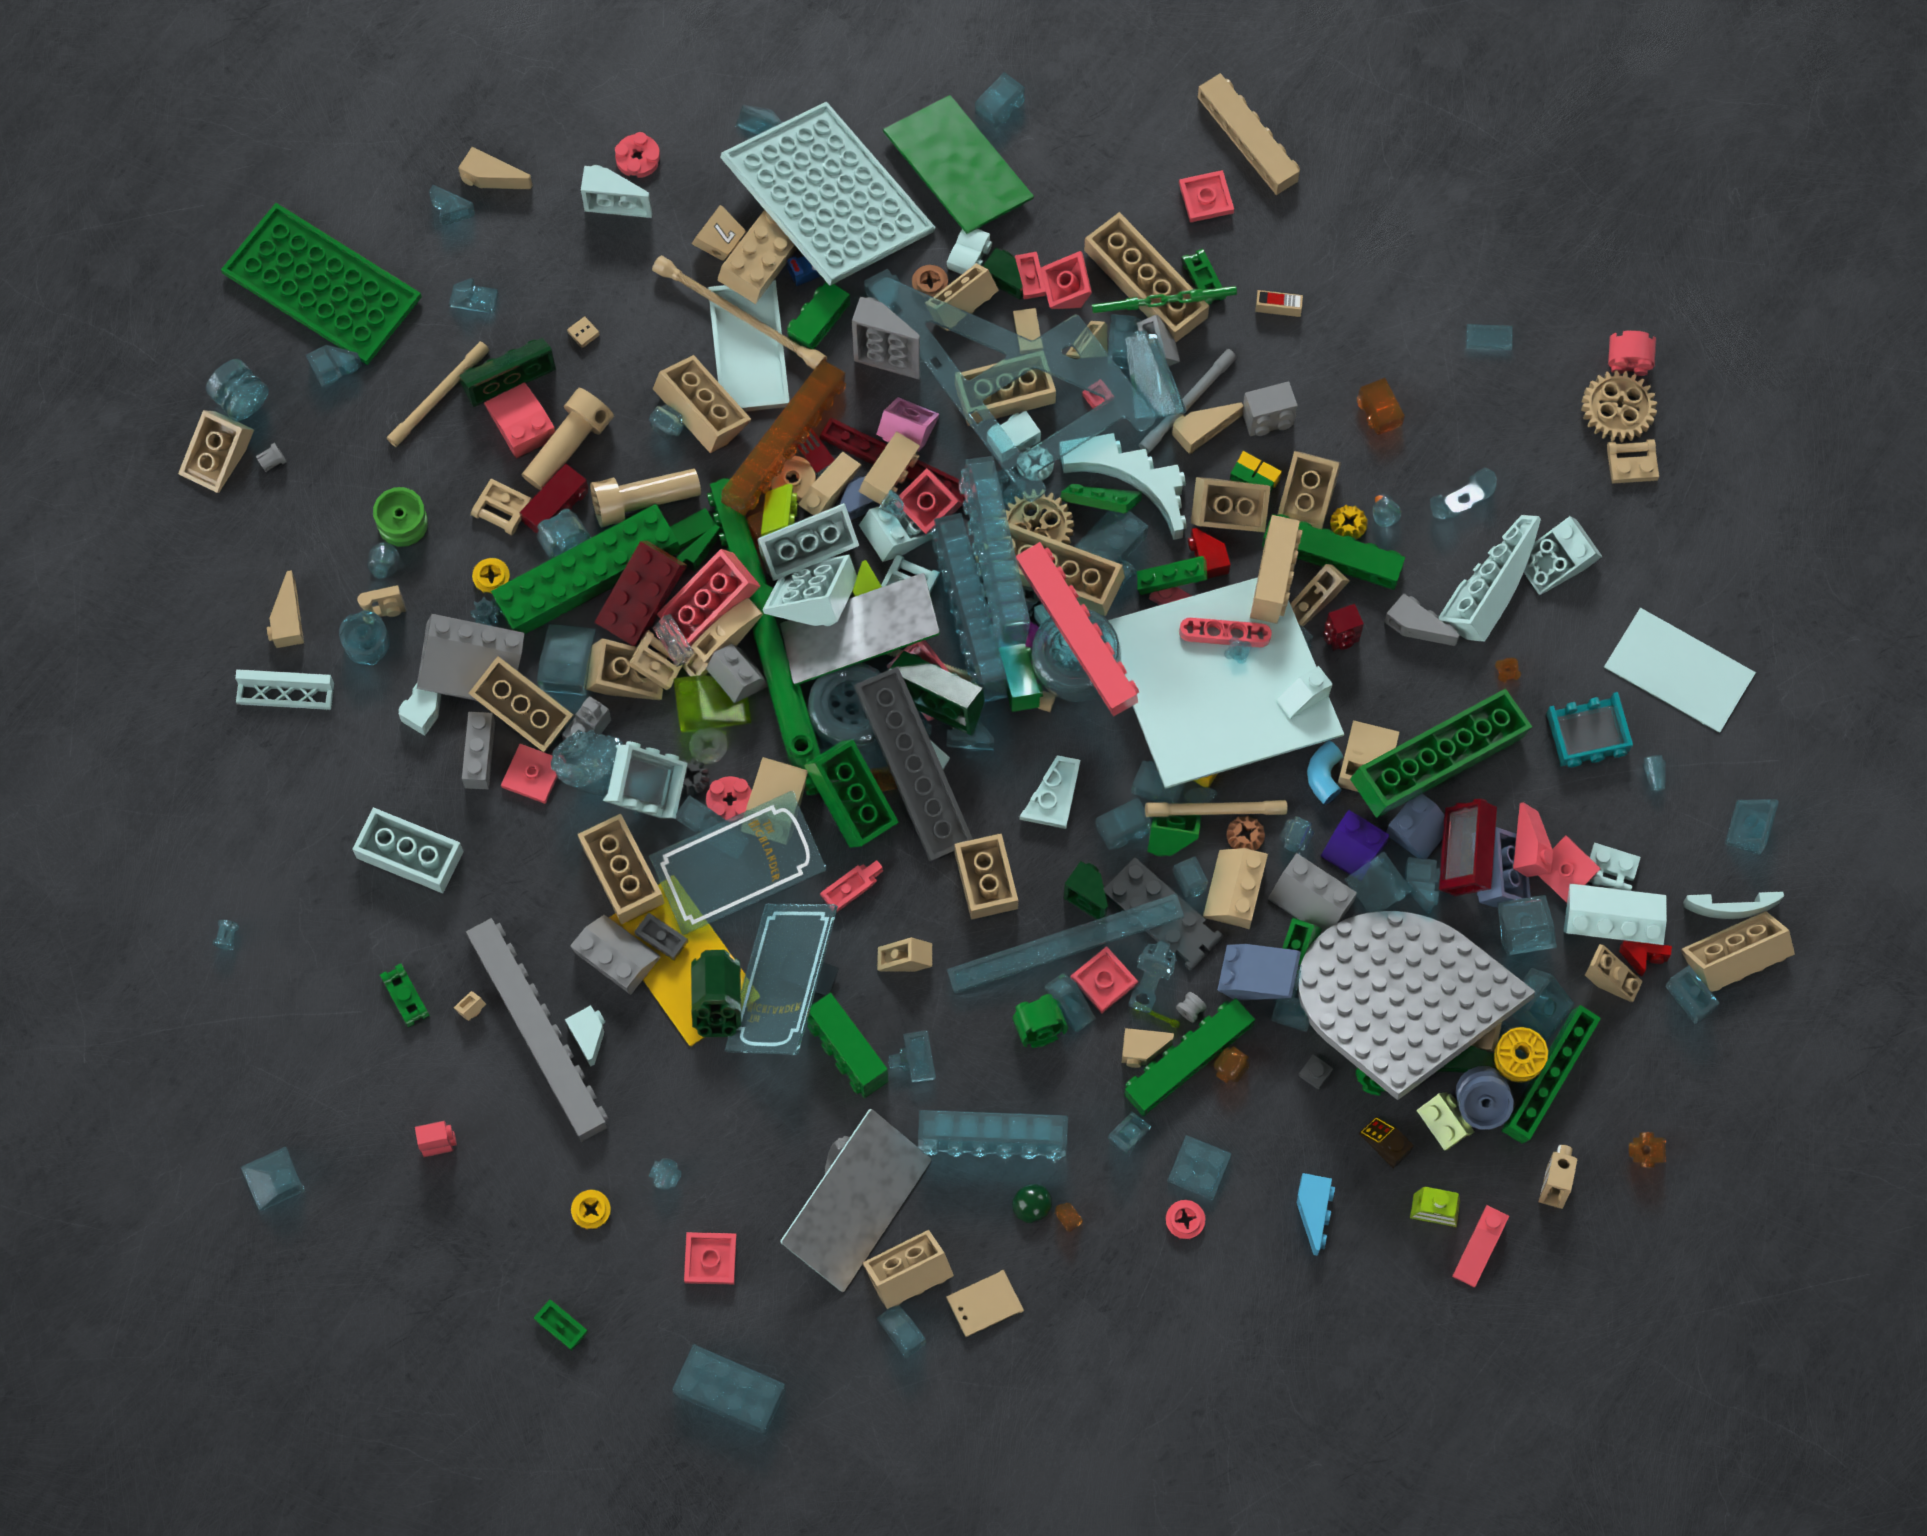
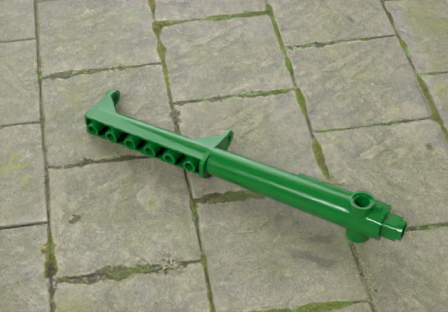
M755 470L746 476L732 479L723 478L715 483H711L710 493H707L710 507H715L716 513H713L715 524L720 526L722 533H719L722 547L726 546L727 551L733 552L761 586L749 598L763 613L761 618L752 627V632L789 763L791 766L806 770L804 764L819 756L820 751L800 685H794L788 657L775 616L764 614L763 608L773 588L767 584L742 507V502L751 488L762 485L767 481V476L762 470ZM808 773L804 790L807 795L818 794L819 791Z

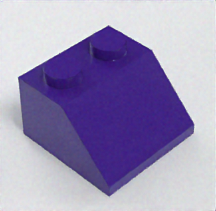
M1348 810L1335 829L1321 857L1359 881H1362L1387 844L1389 834Z

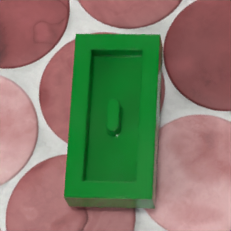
M551 1299L534 1317L537 1323L571 1351L588 1333L586 1328Z

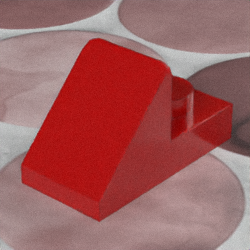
M1623 940L1619 947V952L1641 977L1646 970V960L1654 964H1662L1669 960L1672 946L1626 940Z

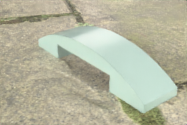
M1762 892L1757 895L1755 902L1712 904L1711 894L1687 895L1683 902V907L1707 917L1740 919L1755 916L1772 909L1780 903L1784 893Z

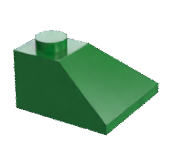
M1201 815L1153 817L1147 852L1153 853L1156 856H1172L1197 840Z

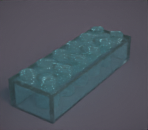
M919 1110L918 1148L926 1155L948 1152L950 1156L972 1153L975 1157L997 1154V1157L1000 1158L1022 1155V1158L1025 1159L1046 1156L1050 1160H1059L1061 1157H1066L1068 1116Z

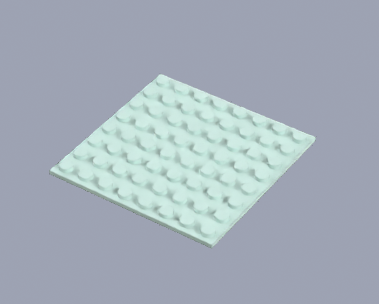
M1258 577L1101 622L1107 642L1110 643L1115 652L1113 655L1115 661L1122 662L1127 671V674H1125L1128 681L1133 680L1139 690L1137 694L1138 703L1133 705V708L1165 789L1344 736L1329 696L1291 719L1278 704L1277 698L1299 677L1316 668V665L1289 600L1284 616H1279L1277 624L1250 618ZM1186 618H1203L1262 623L1269 626L1272 635L1269 644L1259 648L1188 642L1180 637L1179 628L1181 622ZM1192 626L1187 627L1188 633L1193 632ZM1202 626L1200 627V635H1203L1204 627ZM1216 627L1207 629L1208 634L1211 636L1220 634L1219 629ZM1233 629L1231 635L1234 638L1243 637V632L1239 629ZM1248 630V635H1247V638H1248V639H1250V636H1251V635H1250V633H1251L1250 630ZM1258 632L1259 639H1263L1262 632Z

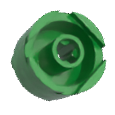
M1051 994L1043 995L1031 1003L1022 1002L1015 1007L1016 1012L1012 1020L1024 1047H1027V1044H1031L1032 1048L1048 1045L1058 1040L1057 1034L1061 1031L1063 1035L1068 1031V1025L1056 999H1053Z

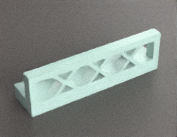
M236 670L235 679L238 683L237 704L331 710L334 689L331 675ZM244 687H252L258 691L252 698H243ZM271 689H278L281 695L272 700L268 699L265 693ZM294 690H301L305 694L299 701H292L288 695ZM318 691L327 692L326 703L315 702L312 696Z

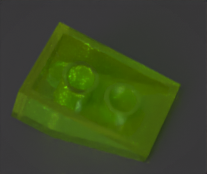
M689 676L674 679L681 732L751 723L748 697L734 703L712 676Z

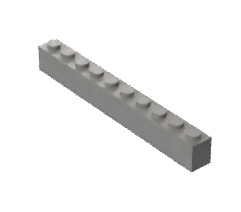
M490 918L466 931L471 944L580 1141L583 1142L607 1128L605 1120L608 1117L602 1106L597 1108L593 1100L597 1097L590 1085L585 1087L582 1081L585 1078L584 1073L579 1065L574 1067L570 1060L574 1056L567 1044L563 1046L559 1038L563 1036L556 1024H550L548 1018L551 1017V1014L546 1005L539 1004L537 997L540 995L533 983L529 985L525 979L529 975L522 963L518 965L514 957L517 956L514 947L511 943H505L503 937L506 936V933L501 924L495 925L493 919Z

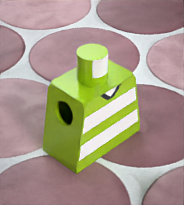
M1423 1187L1413 1195L1410 1218L1457 1227L1460 1208L1459 1194Z

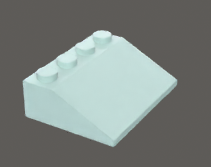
M850 555L828 558L778 579L763 608L764 614L813 626H831L838 622L857 578Z

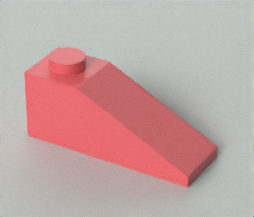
M1524 802L1520 803L1513 869L1526 877L1551 873L1553 849L1539 812Z
M1486 1205L1452 1277L1475 1288L1509 1218L1508 1215Z

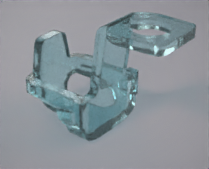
M1158 941L1156 944H1148L1139 956L1136 968L1144 970V974L1139 987L1134 989L1131 994L1130 1007L1145 1013L1151 1012L1156 1001L1154 992L1160 977L1169 980L1175 969L1173 966L1175 965L1176 954L1171 951L1169 943ZM1142 993L1147 994L1149 1003L1141 1005L1136 1001V997L1141 996Z

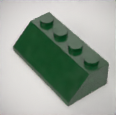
M540 338L538 340H531L525 346L518 349H511L501 357L489 359L479 367L469 368L459 377L472 406L476 407L524 382L528 383L556 370L551 347L543 338Z
M903 651L889 670L899 667L916 709L972 736L985 703L983 688L975 682H969L961 678L956 673H950L942 669L935 663L931 664L923 660L916 654Z

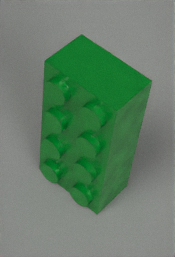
M853 739L839 742L804 764L850 848L863 846L898 823L896 816Z
M831 992L807 1008L808 1017L806 1021L808 1022L807 1027L814 1037H820L823 1050L828 1056H834L837 1069L842 1075H848L851 1081L849 1084L857 1095L861 1093L866 1098L889 1082L887 1067Z

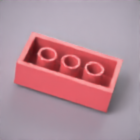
M720 549L657 615L684 648L693 650L691 648L693 643L716 620L741 601L750 598L761 586L733 552Z

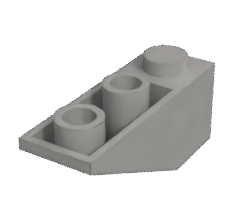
M1403 594L1387 612L1384 621L1402 636L1455 646L1460 636L1452 625L1440 621L1433 611H1427L1420 606L1417 599L1412 596L1408 597L1406 594Z

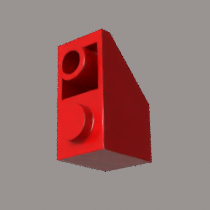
M1193 528L1191 530V537L1188 538V546L1191 552L1194 551L1196 557L1204 556L1206 559L1207 579L1229 574L1231 564L1225 544L1203 531Z

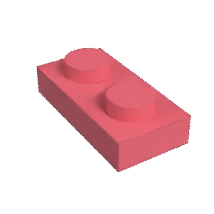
M1037 252L1015 255L1023 285L1022 294L1024 300L1046 296Z

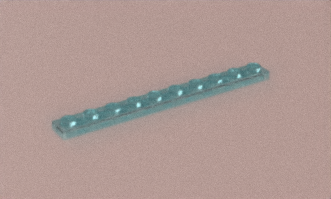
M1173 894L949 968L947 972L956 994L1183 919L1184 914L1177 894Z

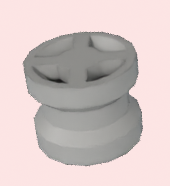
M1188 992L1185 1000L1178 1003L1176 1009L1185 1019L1194 1023L1197 1020V1015L1200 1012H1204L1207 1006L1197 995Z

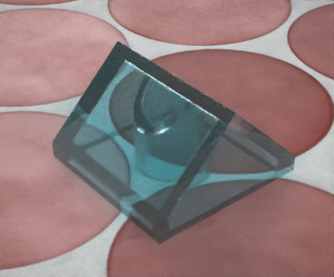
M1777 799L1737 800L1725 843L1729 846L1761 855L1767 845L1779 801Z

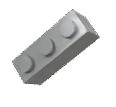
M468 712L462 781L465 788L489 789L495 720L492 713Z

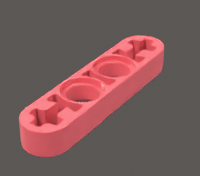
M1186 618L1181 622L1179 628L1180 637L1188 642L1259 648L1267 646L1272 635L1269 626L1262 623L1203 618ZM1188 626H1192V633H1188ZM1201 626L1204 627L1202 632L1203 635H1200ZM1216 627L1219 629L1220 634L1211 636L1208 634L1207 629ZM1239 629L1243 632V637L1234 638L1231 635V631ZM1248 630L1251 631L1250 639L1247 638ZM1258 632H1262L1263 639H1259Z

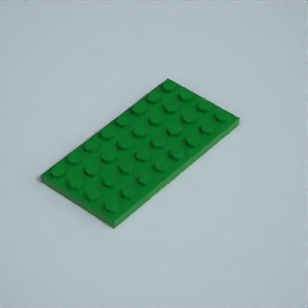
M278 203L273 205L221 269L222 274L366 365L371 362L422 298L421 293Z

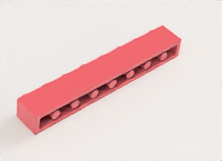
M1039 542L1015 556L1018 567L1113 717L1138 703L1137 694L1139 690L1133 680L1128 681L1125 674H1127V671L1122 662L1115 661L1113 648L1109 642L1104 643L1100 636L1103 635L1097 623L1092 624L1088 617L1091 615L1085 604L1080 605L1076 598L1079 596L1072 585L1068 587L1065 579L1067 577L1060 566L1056 568L1052 562L1055 558L1048 547L1044 549Z

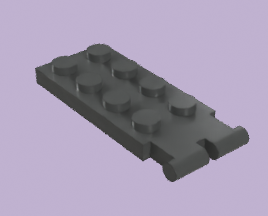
M1135 857L1104 888L1105 895L1110 901L1171 955L1174 956L1176 953L1186 961L1185 967L1190 971L1205 957L1204 952L1200 948L1203 947L1206 951L1210 952L1224 937L1218 930L1214 933L1204 925L1206 922L1204 917Z

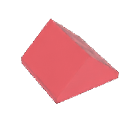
M1079 251L1041 267L1049 307L1051 309L1082 308L1092 293L1083 253Z

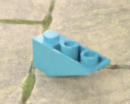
M1303 1173L1300 1179L1296 1203L1313 1254L1317 1256L1320 1249L1325 1248L1327 1235L1322 1233L1324 1225H1329L1331 1211L1327 1210L1328 1201H1333L1335 1187L1331 1186V1178Z

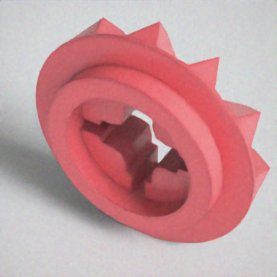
M1180 1200L1168 1209L1166 1225L1171 1234L1179 1239L1190 1240L1199 1235L1203 1230L1205 1214L1197 1203L1190 1200ZM1183 1210L1187 1218H1195L1189 1222L1188 1229L1184 1223L1178 1222V1220L1182 1219Z

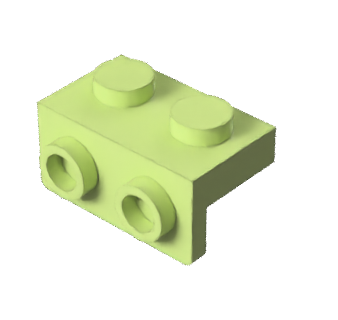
M1447 1092L1439 1093L1417 1110L1444 1151L1449 1150L1463 1138L1474 1133L1472 1126L1463 1119L1457 1107V1100L1451 1094L1448 1095Z

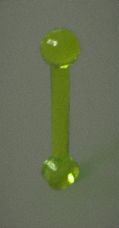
M1140 1002L1133 1004L1135 1011H1143L1169 1023L1175 1028H1179V1021L1145 1008Z

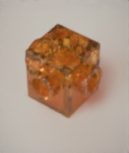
M1639 1132V1137H1634L1633 1142H1629V1157H1633V1162H1640V1167H1655V1163L1666 1162L1665 1137H1654V1132ZM1646 1145L1650 1148L1649 1154H1646L1644 1152V1147Z

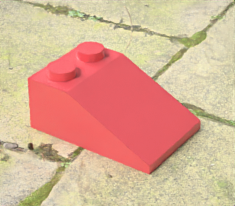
M525 382L484 402L516 459L545 445L555 432V428L544 408Z

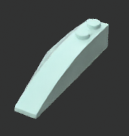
M1521 515L1502 536L1504 541L1497 546H1493L1488 552V559L1483 564L1478 563L1473 569L1475 573L1468 581L1464 579L1459 584L1439 616L1440 621L1452 625L1458 634L1467 640L1485 642L1506 609L1520 582L1536 539L1541 521L1539 516Z

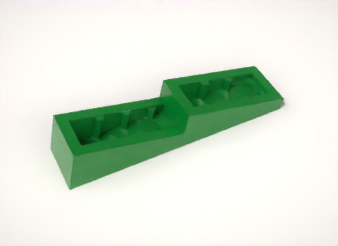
M713 525L676 557L687 564L684 571L687 567L694 572L698 569L720 539L719 533L721 531L718 525Z

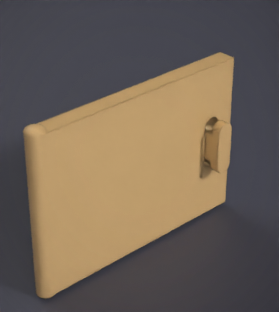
M1004 1270L946 1296L965 1337L1024 1311Z

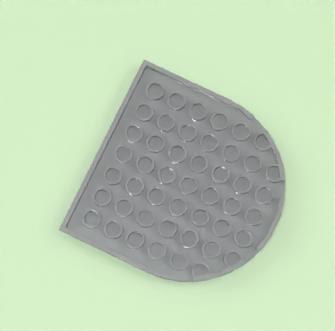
M1379 911L1360 914L1347 918L1328 928L1308 948L1301 962L1298 978V996L1301 1008H1304L1309 1018V1023L1327 1043L1397 1100L1535 997V991L1454 928L1433 918L1399 911Z

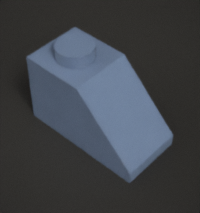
M859 476L851 480L847 484L840 505L845 504L850 520L866 514L869 509L881 506L859 492L866 476Z

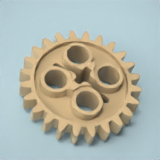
M1615 370L1614 376H1611L1609 372H1606L1604 378L1598 375L1596 382L1591 381L1590 388H1586L1584 392L1585 396L1582 398V403L1584 404L1581 411L1586 413L1583 419H1590L1588 427L1595 426V434L1602 431L1603 439L1607 435H1611L1612 442L1615 440V437H1619L1620 441L1623 442L1625 436H1627L1632 441L1634 434L1640 438L1642 430L1647 432L1649 425L1653 424V417L1657 413V410L1654 409L1657 402L1652 401L1655 393H1648L1651 386L1643 387L1644 379L1637 382L1635 380L1636 374L1629 378L1627 371L1624 372L1623 376H1619L1617 370ZM1605 392H1612L1614 396H1609ZM1628 396H1633L1637 400L1632 401L1628 398ZM1601 412H1607L1611 416L1606 417ZM1624 417H1631L1633 421H1627Z
M1032 490L1031 497H1028L1023 492L1022 500L1014 497L1015 505L1007 503L1010 511H1002L1005 517L1000 519L1002 521L1059 542L1071 544L1070 538L1067 536H1074L1073 530L1070 529L1074 527V521L1070 520L1073 517L1072 513L1067 512L1069 509L1068 505H1062L1060 497L1054 501L1053 493L1046 497L1044 490H1042L1040 496H1037L1035 490ZM1029 510L1037 511L1033 516L1026 515ZM1049 519H1057V522L1055 524H1047V521Z

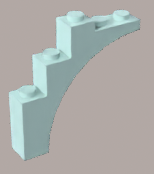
M1114 433L1059 443V455L1063 473L1081 471L1101 473L1116 477L1133 485L1139 491H1142L1160 510L1168 523L1173 540L1183 538V531L1187 529L1185 516L1180 515L1179 509L1182 508L1180 495H1182L1183 486H1186L1184 473L1179 472L1178 465L1154 469L1152 457L1147 456L1146 449L1122 453L1120 441L1115 440Z

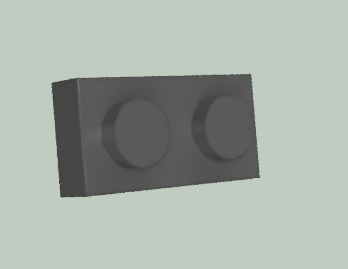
M650 913L647 914L634 931L635 935L672 960L677 958L688 943L686 937Z

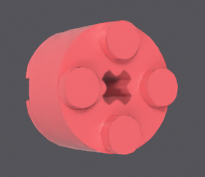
M1623 331V335L1617 337V333L1612 334L1609 342L1608 360L1612 373H1615V370L1619 374H1623L1625 371H1632L1637 376H1645L1648 374V370L1654 368L1656 337L1653 336L1651 339L1649 338V333L1642 331Z

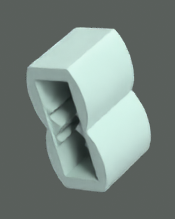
M962 229L947 260V269L963 274L976 263L983 266L981 259L984 254L988 255L992 247L990 234L979 229L966 234Z

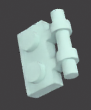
M1594 843L1590 858L1601 870L1589 881L1592 883V886L1631 891L1632 885L1623 882L1624 879L1634 880L1641 857ZM1603 872L1617 876L1616 880L1603 877Z

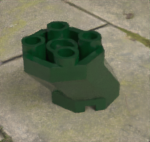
M705 950L697 961L695 958L691 962L692 1027L697 1030L700 1036H733L741 1026L740 960L736 957L735 960L731 958L730 953L726 950Z

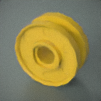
M1518 1027L1510 1029L1502 1035L1494 1049L1493 1059L1497 1070L1503 1077L1522 1083L1530 1081L1540 1074L1548 1059V1048L1545 1040L1539 1033L1530 1028ZM1522 1050L1526 1054V1059H1519L1515 1051Z

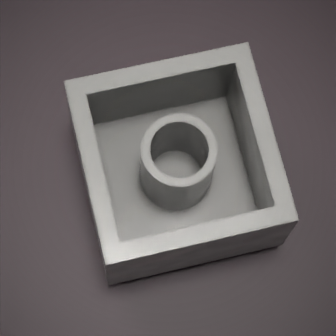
M1289 381L1245 393L1243 418L1249 435L1263 436L1270 431L1277 429L1286 430L1294 425L1298 405Z

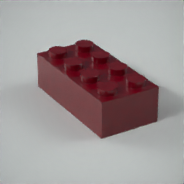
M640 541L596 618L595 623L632 646H638L643 634L651 629L658 616L657 613L663 608L687 564L649 541Z

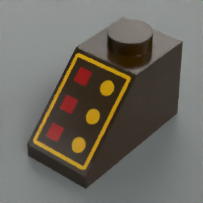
M1377 1116L1359 1132V1135L1393 1169L1411 1153L1414 1146L1396 1127Z

